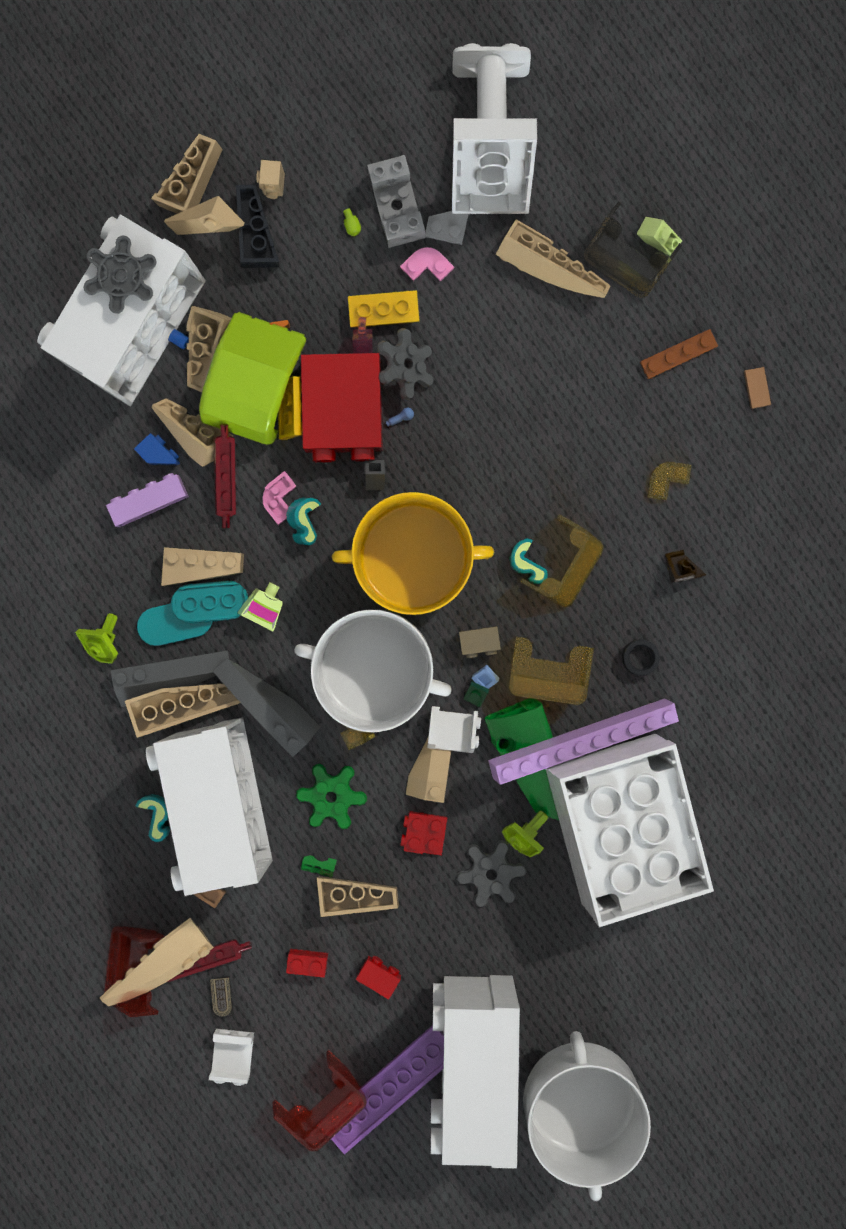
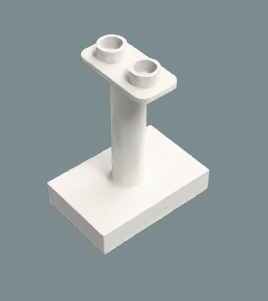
M471 43L455 48L453 51V74L456 77H477V119L454 118L452 214H529L537 144V119H507L506 77H525L529 74L531 52L527 47H520L512 43L505 44L502 47H481L478 44Z

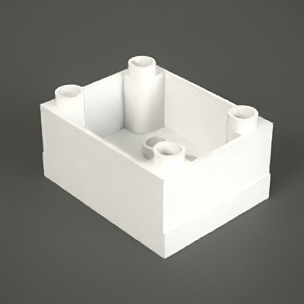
M120 214L118 219L110 217L105 222L100 235L101 239L105 241L99 250L104 254H111L115 250L116 239L121 235H125L131 240L130 252L134 257L152 254L156 258V266L146 271L143 275L144 283L153 290L152 298L148 301H143L136 295H129L125 299L124 310L119 314L113 313L109 309L110 297L106 292L88 295L84 291V283L97 275V267L91 263L56 323L48 322L40 331L37 342L42 345L41 349L131 407L167 347L169 335L174 329L177 330L206 280L185 250L165 238L162 240ZM119 270L115 275L118 281L123 280L127 276L124 270Z
M243 717L222 721L212 726L178 732L153 743L154 746L147 747L146 758L150 770H159L178 866L171 867V879L175 891L184 890V895L187 896L231 886L236 888L258 883L273 860Z
M652 734L546 768L581 903L599 927L714 891L675 743L665 740L657 734Z
M444 976V983H433V1031H443L444 1069L442 1070V1099H431V1123L442 1125V1128H431V1154H442V1165L517 1168L520 1008L513 976Z

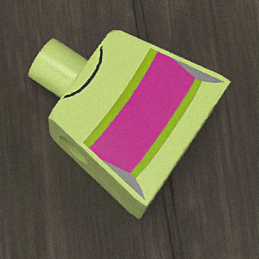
M269 582L265 592L256 588L240 608L238 614L274 631L283 603L275 598L280 587Z

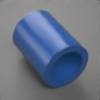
M174 329L169 335L168 341L184 350L187 343H189V337Z

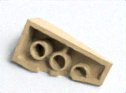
M219 196L173 215L164 221L177 235L230 232L244 226V222Z
M196 306L191 307L187 322V331H189V343H187V350H189V362H187L188 387L202 392L215 349L231 320L230 317Z
M168 399L161 400L152 405V409L193 460L202 467L214 461V438L221 436V429L201 422L199 414L197 416L189 415L186 408Z
M427 738L408 776L406 795L444 803L451 751L427 748Z

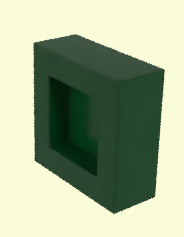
M472 681L463 700L481 707L489 689Z

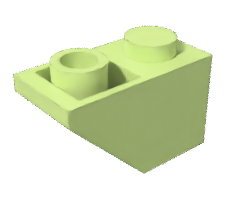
M645 217L637 232V235L645 243L671 257L674 256L682 242L677 234L661 219Z

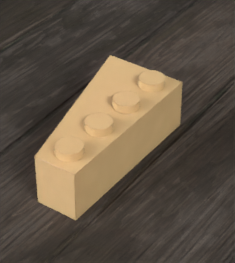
M198 134L184 153V158L179 164L175 165L173 173L168 179L164 180L161 184V189L151 199L158 206L177 214L198 205L222 152V148L217 141Z
M164 547L161 586H171L243 573L244 554Z
M317 877L321 917L396 909L399 907L397 887Z

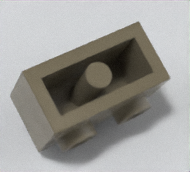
M497 626L459 632L462 655H466L467 658L478 657V653L485 652L486 655L497 654V650H501Z

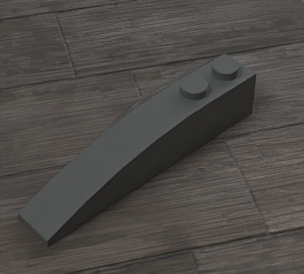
M228 650L111 670L113 688L121 707L126 706V700L162 688L194 686L216 676L213 671L226 658L229 659Z
M226 658L213 671L239 702L292 757L321 728L293 698L264 682V680L256 677L232 660Z

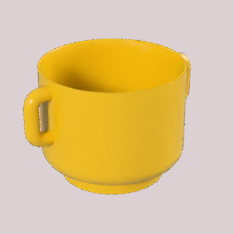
M409 492L388 497L371 508L357 527L353 538L352 550L335 551L332 554V560L338 564H353L358 582L367 595L377 604L397 613L417 615L438 610L451 602L467 583L473 567V560L491 558L494 555V549L491 546H473L472 536L467 524L451 505L429 494Z

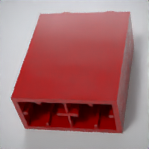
M379 353L301 355L303 449L306 453H313V462H335L336 452H351V461L365 462V460H374V452L383 451L381 382L379 380L381 359Z

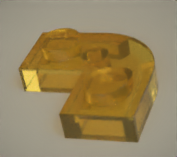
M665 462L657 466L650 477L647 498L667 500L670 482L689 484L692 465Z

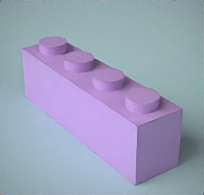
M171 473L164 476L163 480L158 483L152 481L146 484V488L142 490L134 489L129 491L126 497L121 498L119 496L111 499V503L106 506L116 527L124 526L188 498L189 496L180 476Z

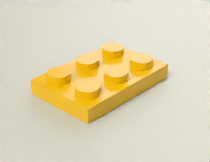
M297 376L289 378L278 411L279 440H288L302 435V383L300 382V377Z

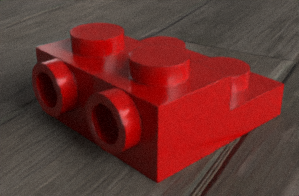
M410 811L409 816L405 815L403 826L407 827L406 835L402 834L401 846H404V851L442 856L447 817Z

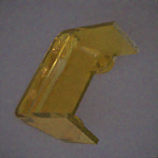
M559 514L555 520L572 529L570 541L579 548L574 560L561 582L554 578H547L541 583L540 587H537L521 578L519 583L561 607H569L573 604L601 556L603 544L586 529Z

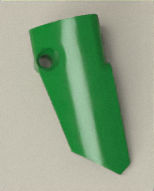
M536 698L523 700L485 717L491 736V743L497 749L500 756L553 738L543 705ZM505 738V742L502 745H498L499 741ZM546 769L515 779L535 813L543 811L549 818L559 820Z

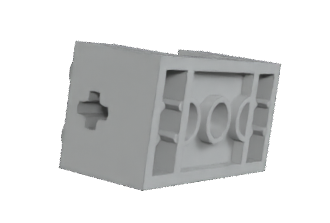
M405 155L367 165L388 248L424 239L425 228L421 213L417 208ZM394 201L402 203L400 210H394L391 207Z

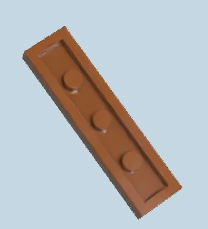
M709 329L641 361L640 364L647 379H651L717 348L718 344Z

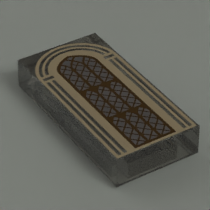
M230 976L210 978L213 1016H233Z

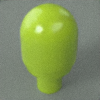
M350 208L343 211L346 218L343 220L345 229L349 235L357 236L361 232L360 222L356 215H352Z

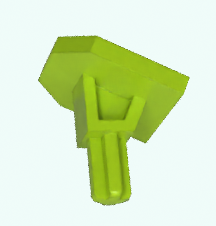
M109 613L102 629H78L75 632L87 653L98 662L112 664L117 658L118 652L112 644L116 636L112 633L117 621V616Z
M539 811L522 828L516 822L508 825L502 830L505 840L514 849L528 857L541 853L544 848L534 840V837L538 834L537 830L546 822L548 816L543 811Z

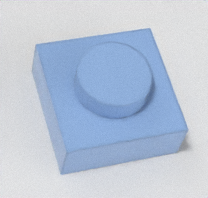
M488 665L472 676L475 683L488 689L499 681V677Z

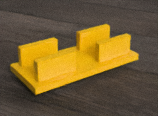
M417 290L348 296L351 328L419 322Z

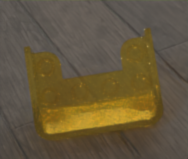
M515 636L510 664V692L519 697L574 705L582 704L587 698L594 648L585 646L574 647L570 652L569 663L531 658V641L527 638Z

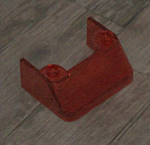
M115 926L111 934L105 992L118 980L123 981L126 972L131 967L136 968L141 963L140 959L145 954L148 955V949H154L153 946L165 936L151 929ZM151 991L112 1005L129 1017L158 1015L159 1012L149 1005L152 999Z
M329 1050L326 1052L328 1068L332 1071V1081L337 1087L311 1111L303 1105H296L290 1111H287L277 1100L272 1102L273 1118L309 1151L321 1149L359 1114L367 1103L364 1092L350 1070Z

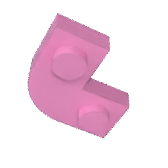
M427 247L415 251L400 268L413 281L428 268L441 282L454 269V266L439 251Z
M285 471L272 480L265 487L263 493V505L278 525L287 519L288 505L282 498L297 487Z

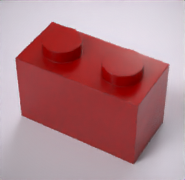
M290 949L286 973L325 978L328 953Z
M368 955L356 976V980L389 999L401 980L400 971L393 966L388 968L382 964L383 961L380 958Z

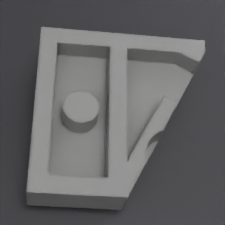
M452 211L429 216L425 237L462 245L469 214H452Z

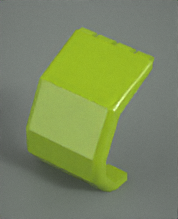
M241 312L234 313L215 349L202 389L199 404L201 422L221 429V424L229 425L228 432L262 444H272L278 435V430L274 429L277 414L290 375L305 346V334L293 330L290 332L287 328L276 324L270 325V322L258 318L252 319V316Z

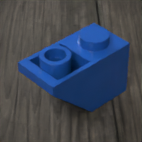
M150 433L134 448L150 465L178 466L180 464L177 460L179 456L172 449L168 450L164 446L166 442L159 435L155 437Z

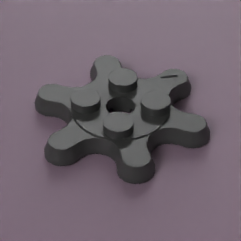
M121 235L116 239V247L111 254H104L97 248H92L87 253L88 261L97 267V275L84 283V291L88 295L106 292L110 297L109 309L115 314H119L124 310L125 299L129 295H136L143 301H148L153 296V290L144 283L143 275L146 271L155 268L156 258L152 254L134 257L130 252L131 240L125 235ZM119 270H124L127 276L123 280H116V273Z
M401 328L397 332L398 342L395 346L387 341L378 343V352L387 360V367L379 373V380L384 385L396 381L400 386L401 398L408 401L414 396L415 383L421 384L424 388L430 387L433 383V377L426 372V364L424 363L425 359L429 358L432 354V350L427 345H421L417 348L415 344H412L411 332L408 329ZM405 360L410 361L408 369L404 365Z
M504 840L498 841L494 851L491 853H484L476 844L470 845L467 848V854L472 859L473 865L471 869L460 871L456 875V880L459 884H473L476 887L477 893L474 897V904L477 907L486 906L489 897L494 894L501 896L505 903H513L516 900V894L511 889L510 882L513 878L523 877L527 873V868L523 863L511 864L507 861L506 855L509 851V844ZM494 869L497 872V877L495 879H488L486 872Z

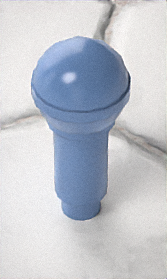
M409 407L404 408L400 414L386 421V424L389 427L403 420L410 421L414 417V412Z

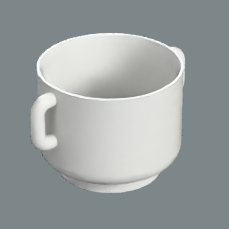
M363 610L351 613L332 624L322 635L316 647L308 644H298L294 649L296 655L312 660V685L322 707L336 721L354 730L381 732L393 729L412 718L420 710L429 693L440 696H449L452 689L449 684L433 679L432 654L422 633L410 621L392 612Z
M578 1031L571 1033L570 1043L551 1050L533 1067L525 1085L523 1105L529 1140L534 1154L551 1175L567 1184L588 1188L590 1198L593 1201H599L602 1197L601 1186L612 1184L630 1173L640 1162L648 1146L651 1129L650 1116L636 1079L628 1065L618 1055L603 1046L584 1042L581 1033Z

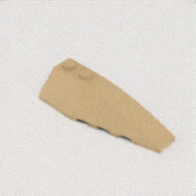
M517 219L515 220L496 253L497 256L503 261L513 264L519 270L547 283L574 292L605 298L610 288L608 283L592 271L586 272L582 263L578 260L572 261L567 257L568 253L565 250L561 249L559 251L553 247L554 242Z
M224 684L162 688L125 701L137 738L240 703Z
M189 918L153 946L155 950L149 956L145 954L140 959L141 963L136 968L131 967L126 972L125 979L123 981L118 980L100 999L107 1006H112L149 992L184 970L191 968L194 962L208 955L214 947L203 931Z

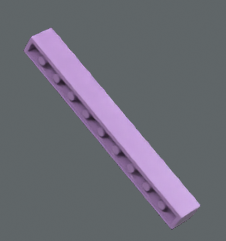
M662 699L488 760L493 779L501 785L676 723L679 720L675 703Z

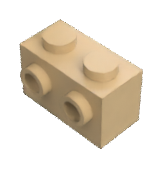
M261 160V168L257 170L256 176L259 189H262L263 194L270 199H277L278 196H283L285 173L281 162Z

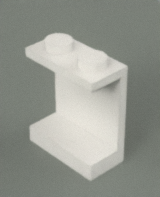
M432 706L427 748L473 753L474 749L478 748L479 736H476V729H480L481 718L478 717V711H474L473 715L439 711L440 707Z
M225 1029L215 1030L213 1034V1042L215 1043L212 1071L209 1075V1080H214L215 1083L219 1084L233 1082L237 1086L248 1083L254 1038L253 1032Z

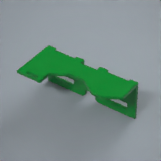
M305 856L301 870L332 878L337 860L328 858V860L322 862L318 861L314 856Z

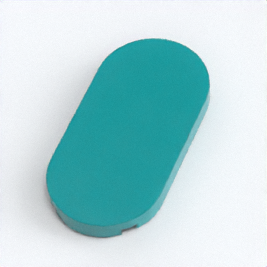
M234 581L188 584L180 587L171 599V608L174 615L185 623L231 620L241 616L238 614V611L248 599V594L241 585Z
M171 604L150 608L143 612L138 620L137 629L139 636L144 642L159 646L202 636L210 629L213 621L200 623L182 622L174 615Z

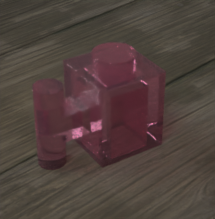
M365 317L359 318L358 329L353 330V354L373 353V329H366Z

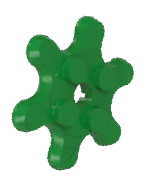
M314 765L312 774L315 777V785L312 788H300L296 792V798L299 801L310 802L314 807V811L309 817V824L312 827H319L325 818L332 817L336 820L339 828H349L351 819L347 814L348 808L352 805H364L367 801V796L364 792L353 791L349 786V782L354 776V769L351 766H344L338 775L331 776L327 773L324 765ZM334 792L337 796L336 801H327L326 794Z

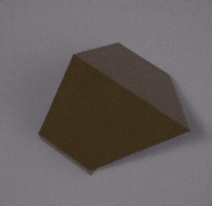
M684 550L665 554L671 583L706 576L685 555Z

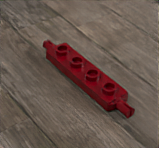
M221 424V436L214 438L215 514L222 517V528H230V516L236 514L235 438L228 436L229 425Z
M236 939L215 945L208 955L198 959L191 968L184 970L167 982L241 959L242 951L252 949L251 942L239 944Z

